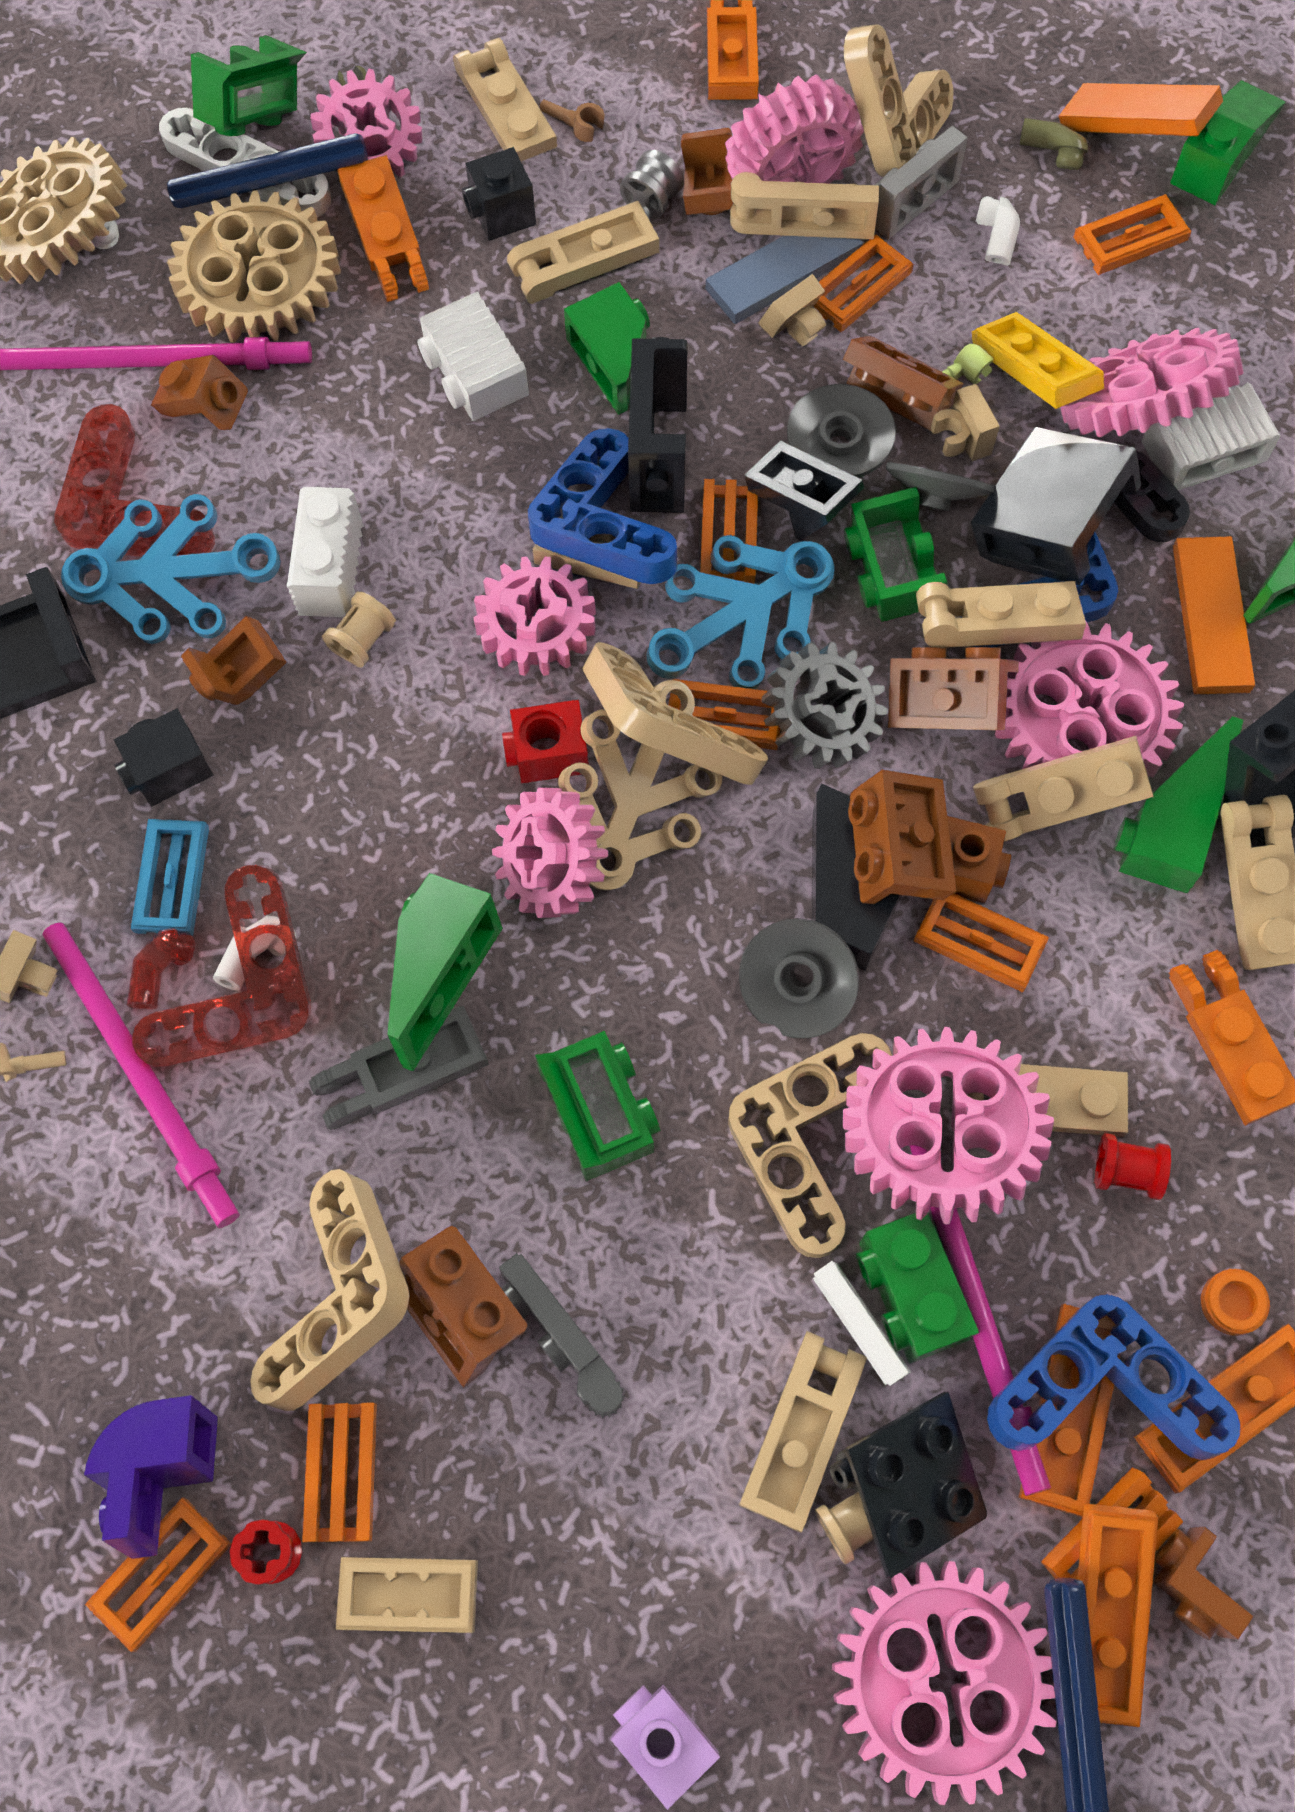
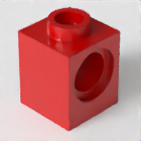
M579 699L510 710L513 731L502 733L507 767H519L521 783L559 778L565 768L575 763H586L589 765L587 745L581 735V724L583 721ZM542 738H551L557 741L555 746L546 750L532 747L535 741ZM574 771V772L571 773L570 776L582 775V774H581L580 772Z

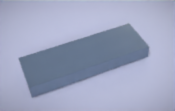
M782 236L706 278L705 289L730 320L737 324L772 304L813 274L817 279L833 270L860 248L863 242L860 239Z

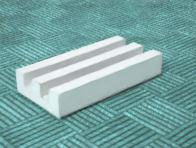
M831 1261L815 1272L814 1281L883 1383L891 1386L911 1373V1370L900 1354L894 1350L887 1335L839 1265Z

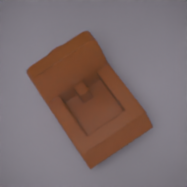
M730 128L685 133L681 136V148L685 166L683 200L686 215L700 213L704 215H717L725 210H730L734 204L731 200L732 178L728 172V164L725 160L728 152L725 142L732 137Z
M208 355L170 362L159 377L160 386L151 406L160 414L169 417L202 413L218 429L231 430L246 398L248 389L215 355Z
M245 616L208 653L189 647L181 655L184 663L192 673L189 676V680L198 693L210 701L217 699L234 705L249 699L287 663L260 621Z
M1192 1527L1186 1534L1177 1529L1164 1542L1155 1557V1562L1162 1569L1153 1583L1179 1603L1174 1614L1192 1631L1207 1640H1210L1214 1633L1222 1638L1238 1640L1254 1616L1196 1570L1217 1536L1206 1527Z

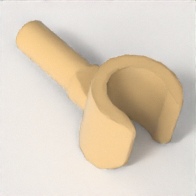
M0 1043V1076H4L5 1082L16 1078L17 1074L26 1073V1071L66 1065L65 1050L30 1056L22 1055L11 1059L6 1045Z

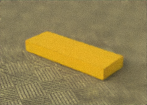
M1018 312L971 331L973 344L979 345L992 356L995 365L1055 409L1104 389V371Z

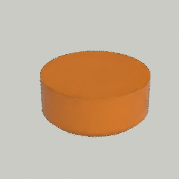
M1227 1269L1219 1272L1206 1282L1201 1293V1307L1206 1319L1215 1329L1224 1334L1232 1336L1248 1334L1261 1327L1268 1317L1270 1310L1268 1292L1256 1276L1245 1270Z

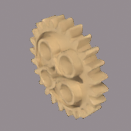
M71 137L63 147L58 140H54L49 150L45 153L38 146L33 152L32 159L26 161L23 157H18V168L13 172L5 169L1 171L4 180L0 183V277L3 281L8 282L14 277L19 284H23L28 276L31 275L36 282H39L43 278L46 269H51L55 275L60 274L62 263L66 260H69L73 265L78 263V252L82 249L91 252L95 250V246L92 243L95 236H107L109 234L104 224L105 222L119 219L120 215L114 207L125 202L126 199L120 191L127 187V184L121 177L123 171L100 143L95 146L89 138H86L79 144L75 137Z
M253 190L249 202L242 203L239 196L233 193L230 199L231 206L224 208L219 202L214 200L211 202L214 212L212 215L207 216L196 211L194 216L198 226L196 228L185 225L180 227L184 241L171 243L175 257L167 260L172 274L169 277V281L174 294L178 299L182 312L190 313L193 324L196 327L206 323L212 337L217 336L226 329L230 343H235L242 332L248 333L249 337H259L260 332L266 331L275 342L278 341L279 328L285 326L294 334L299 333L296 320L300 317L314 323L316 318L312 306L320 308L329 307L326 292H336L338 289L335 275L341 274L337 258L339 255L334 236H330L327 222L325 220H317L313 207L301 211L299 200L296 197L283 206L279 192H274L267 202H261L258 191Z

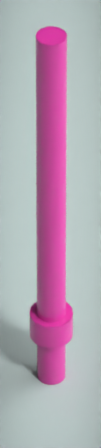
M245 337L244 343L0 348V370L167 367L170 362L208 355H215L224 365H246L248 370H270V364L312 363V347L310 341L270 342L268 337Z
M59 922L50 925L43 931L42 936L176 1157L178 1163L175 1166V1170L188 1191L195 1190L218 1228H223L233 1223L240 1216V1213L217 1177L221 1170L207 1148L200 1149L64 923Z
M909 1145L912 1155H923L928 1152L921 1146ZM931 1206L930 1210L942 1246L979 1330V1333L973 1337L994 1399L1014 1377L957 1208H954L950 1224H944L939 1207ZM1022 1404L1017 1408L1012 1407L1014 1415L1009 1421L1016 1430H1020L1025 1426L1031 1427L1028 1422L1030 1415L1033 1413L1031 1406L1024 1407ZM1037 1445L1022 1451L1010 1449L1025 1496L1051 1489Z

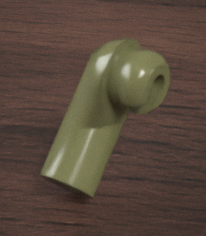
M1024 118L1019 145L1057 150L1056 165L1058 168L1078 170L1082 167L1084 162L1083 155L1088 152L1085 137L1061 123Z

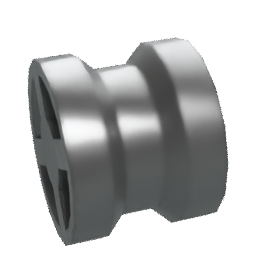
M648 150L638 159L636 171L628 173L622 180L620 194L626 204L639 201L645 214L648 217L657 219L665 212L668 206V198L671 199L677 196L682 189L684 176L680 167L668 155L658 150Z

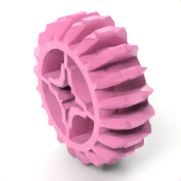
M817 74L812 76L807 82L797 76L791 85L787 87L777 83L775 92L768 96L759 94V103L753 108L743 109L744 120L736 122L731 126L733 136L725 142L728 151L725 160L728 164L727 169L731 178L733 179L742 172H751L758 175L762 181L830 184L833 180L843 179L842 170L856 163L854 153L863 147L860 136L864 129L857 111L858 108L851 95L847 94L843 87L837 85L833 78L823 81Z

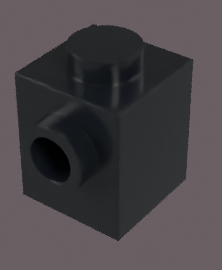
M514 147L465 163L468 186L462 188L463 200L472 220L479 219L489 241L536 225L533 185Z
M178 708L156 719L140 721L134 724L127 733L113 739L124 759L114 764L123 784L130 795L141 791L151 807L214 776Z

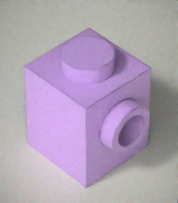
M644 1685L641 1686L613 1714L621 1726L612 1734L610 1740L667 1810L720 1758L718 1750L664 1685L653 1695Z

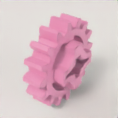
M368 69L365 80H358L352 70L347 71L348 83L343 86L332 78L329 81L331 97L318 94L316 96V103L320 112L311 113L312 129L317 131L312 134L314 143L334 139V126L338 127L339 134L343 136L354 133L360 134L366 144L368 160L387 155L392 171L400 177L405 175L403 159L416 162L417 147L414 144L422 143V127L417 125L421 122L420 110L418 106H410L411 94L409 89L404 88L396 93L394 77L388 75L382 83L376 82L374 69ZM391 110L400 122V131L396 129V123L389 119Z
M525 556L521 557V569L513 571L505 563L500 565L502 577L500 581L488 577L484 579L483 584L486 596H475L474 603L477 616L473 617L477 635H481L483 651L486 654L497 651L498 666L505 668L513 660L517 661L519 674L525 676L531 665H539L543 676H546L550 672V662L557 660L561 666L568 668L571 666L569 654L571 650L580 654H585L587 651L585 636H593L596 631L595 617H593L596 615L594 596H588V584L585 578L573 581L571 565L565 564L558 571H554L551 566V557L545 556L541 561L540 567H532L530 560ZM540 603H542V609H538ZM532 619V620H531V623H530V626H528V621H527V620ZM500 625H503L504 630L513 631L517 636L516 640L507 635Z
M538 788L537 792L520 793L521 805H507L505 808L506 814L510 819L509 825L496 826L495 831L504 840L503 846L492 849V855L503 859V866L498 869L495 876L496 879H508L510 884L504 896L507 900L520 899L519 911L522 913H536L537 918H553L566 914H576L579 912L578 902H592L595 898L589 886L590 882L604 881L605 875L596 868L597 860L608 857V850L597 848L596 839L603 835L605 828L604 826H591L589 821L593 817L595 808L593 805H579L580 794L577 792H564L562 788Z

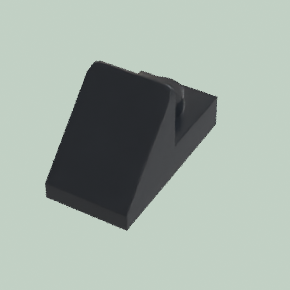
M783 441L778 442L744 475L748 491L789 512L795 538L800 541L829 523L864 489L862 479Z

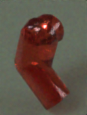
M176 928L160 930L134 957L126 1004L128 1007L157 1009L162 972L171 962L182 966L193 958L195 940L190 934H180Z

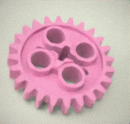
M1195 328L1185 335H1180L1178 329L1170 334L1160 336L1157 333L1152 334L1148 340L1142 343L1131 340L1128 343V347L1122 350L1117 348L1108 349L1109 356L1089 359V362L1104 371V389L1064 405L1060 409L1063 421L1068 423L1070 430L1079 428L1081 435L1096 430L1097 437H1102L1112 430L1117 431L1118 437L1123 436L1129 430L1139 429L1141 433H1144L1155 423H1160L1165 427L1170 426L1171 418L1176 416L1191 418L1193 417L1192 409L1214 406L1212 398L1228 396V387L1240 383L1238 376L1244 372L1237 339L1231 340L1230 333L1218 335L1217 329L1201 334L1200 328Z
M1086 621L1082 639L1032 642L1031 646L1024 643L1018 645L1014 660L1019 661V672L1008 673L1005 730H996L995 736L999 739H1013L1008 745L1005 756L1006 758H1015L1023 755L1026 760L1022 769L1082 752L1073 748L1068 743L1069 739H1078L1084 742L1089 749L1136 736L1147 774L1153 778L1163 764L1161 760L1167 761L1176 745L1172 741L1176 740L1183 727V724L1175 719L1178 718L1184 708V703L1170 699L1176 692L1179 683L1174 680L1161 681V677L1169 664L1167 661L1150 664L1147 661L1153 646L1148 644L1135 651L1130 647L1133 633L1128 631L1119 641L1111 639V626L1107 623L1102 627L1099 635H1091ZM1085 670H1095L1105 679L1092 678ZM1036 695H1048L1058 704L1047 705L1041 702ZM1116 714H1125L1132 717L1137 725L1123 723Z
M944 1027L940 1041L936 1042L931 1041L924 1029H918L917 1045L912 1047L901 1037H895L893 1056L876 1048L873 1051V1069L859 1066L857 1068L856 1081L858 1086H848L846 1105L849 1108L843 1109V1129L848 1130L845 1133L846 1152L857 1153L854 1158L855 1173L858 1175L873 1172L870 1177V1192L872 1194L882 1192L888 1187L893 1189L891 1208L894 1210L901 1207L908 1199L915 1201L916 1219L922 1220L932 1206L939 1207L944 1224H950L954 1208H963L968 1219L972 1223L977 1222L979 1204L984 1202L997 1215L1001 1214L1005 1201L1004 1192L1010 1197L1021 1201L1024 1198L1026 1189L1025 1180L1038 1182L1043 1165L1040 1161H1047L1052 1142L1047 1138L1051 1137L1054 1118L1045 1115L1050 1100L1049 1094L1035 1093L1039 1079L1037 1072L1018 1075L1022 1056L1019 1053L1002 1060L999 1058L1001 1041L996 1039L985 1049L976 1047L977 1035L976 1031L972 1030L967 1034L963 1043L954 1042L950 1027ZM944 1076L950 1077L953 1081L951 1127L954 1134L952 1142L953 1170L951 1172H945L941 1168V1078ZM918 1090L927 1096L912 1098L906 1096L903 1092ZM979 1092L989 1096L991 1099L984 1101L974 1100L967 1096V1094ZM916 1145L923 1147L928 1152L915 1156L905 1153L901 1148ZM982 1148L991 1152L993 1156L977 1158L967 1153V1150Z
M919 1562L916 1564L915 1584H910L907 1578L900 1572L891 1578L894 1593L889 1596L876 1586L871 1585L867 1588L870 1599L875 1606L871 1614L851 1607L849 1610L852 1618L861 1629L858 1636L838 1634L837 1640L852 1650L853 1653L850 1661L833 1663L832 1670L842 1676L849 1677L851 1687L834 1694V1701L838 1704L855 1706L856 1713L848 1718L842 1727L847 1734L866 1731L868 1734L867 1739L861 1745L858 1752L864 1761L870 1760L881 1753L885 1755L880 1771V1777L885 1782L889 1783L902 1770H905L907 1772L905 1780L906 1793L913 1798L917 1797L927 1780L931 1782L934 1800L939 1805L946 1804L951 1784H957L964 1801L968 1804H974L976 1799V1781L982 1779L993 1793L1000 1795L1003 1793L999 1770L1005 1767L1023 1779L1027 1774L1018 1757L1020 1751L1024 1748L1039 1755H1043L1045 1752L1041 1743L1031 1733L1035 1725L1055 1727L1057 1722L1040 1709L1041 1699L1055 1698L1054 1686L1041 1682V1672L1052 1668L1051 1657L1036 1655L1034 1646L1040 1643L1047 1636L1048 1632L1046 1628L1035 1627L1025 1629L1021 1623L1031 1609V1605L1028 1602H1019L1009 1608L1004 1605L1009 1590V1584L1005 1581L997 1582L988 1592L983 1591V1569L972 1568L964 1583L959 1582L955 1562H944L939 1580H934L932 1571L926 1562ZM931 1614H935L940 1622L941 1645L945 1664L948 1668L960 1671L961 1682L951 1686L954 1710L963 1736V1742L960 1746H954L951 1742L950 1720L944 1693L929 1686V1677H935L940 1672L938 1656L927 1624V1619ZM969 1616L978 1618L983 1623L987 1632V1643L984 1650L972 1658L963 1656L955 1643V1631L958 1624ZM901 1628L911 1629L918 1636L921 1644V1654L918 1661L912 1667L905 1670L896 1669L889 1661L887 1655V1643L890 1636ZM992 1690L1001 1701L1002 1717L995 1728L988 1731H979L971 1720L970 1706L978 1693ZM917 1702L927 1703L935 1716L933 1734L926 1741L911 1743L904 1737L901 1729L903 1713L912 1704Z

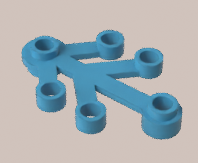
M193 494L183 500L180 506V514L141 559L120 561L138 537H152L162 527V516L151 502L139 499L127 506L124 519L98 549H80L66 559L61 572V580L64 589L73 599L88 605L105 602L133 625L134 632L142 641L156 644L168 637L171 630L170 621L158 609H145L120 587L121 585L144 583L189 620L191 628L197 632L196 634L203 638H214L225 629V615L216 605L209 602L203 603L176 580L241 574L250 582L263 583L269 581L277 574L281 558L274 543L267 536L259 533H250L242 536L237 540L231 551L176 556L196 532L209 531L217 522L218 514L212 502L204 495ZM206 506L208 511L205 518L199 521L190 519V513L195 507ZM150 511L152 513V519L147 525H135V518L140 512ZM257 554L267 555L268 562L264 568L259 570L250 568V560L253 556ZM91 570H99V581L93 586H85V575ZM206 613H214L217 616L215 625L207 630L199 628L200 618ZM149 619H160L161 626L158 632L153 635L144 634L143 627Z
M732 535L719 538L711 552L713 567L723 574L735 573L742 566L774 574V576L760 585L701 573L689 564H678L675 574L665 583L666 592L672 600L684 603L691 601L697 596L730 604L685 632L676 628H665L658 631L652 637L647 650V662L650 669L662 678L673 679L680 677L690 667L695 653L745 622L739 657L734 661L729 671V680L734 687L756 689L765 676L762 655L771 605L790 594L786 627L780 631L774 643L775 653L780 659L785 658L791 652L785 648L783 639L794 637L801 642L802 648L811 643L807 629L813 596L825 591L834 576L832 557L822 545L816 542H797L792 544L785 552L744 544L742 540ZM730 548L736 552L738 559L733 562L725 561L721 558L719 550ZM801 564L808 565L812 568L814 577H802L797 573L796 566ZM678 576L687 577L692 582L693 587L689 590L678 589L673 579ZM663 650H671L677 654L679 662L674 665H666L660 660L659 653ZM741 666L752 667L757 673V678L753 681H744L739 677L737 669Z

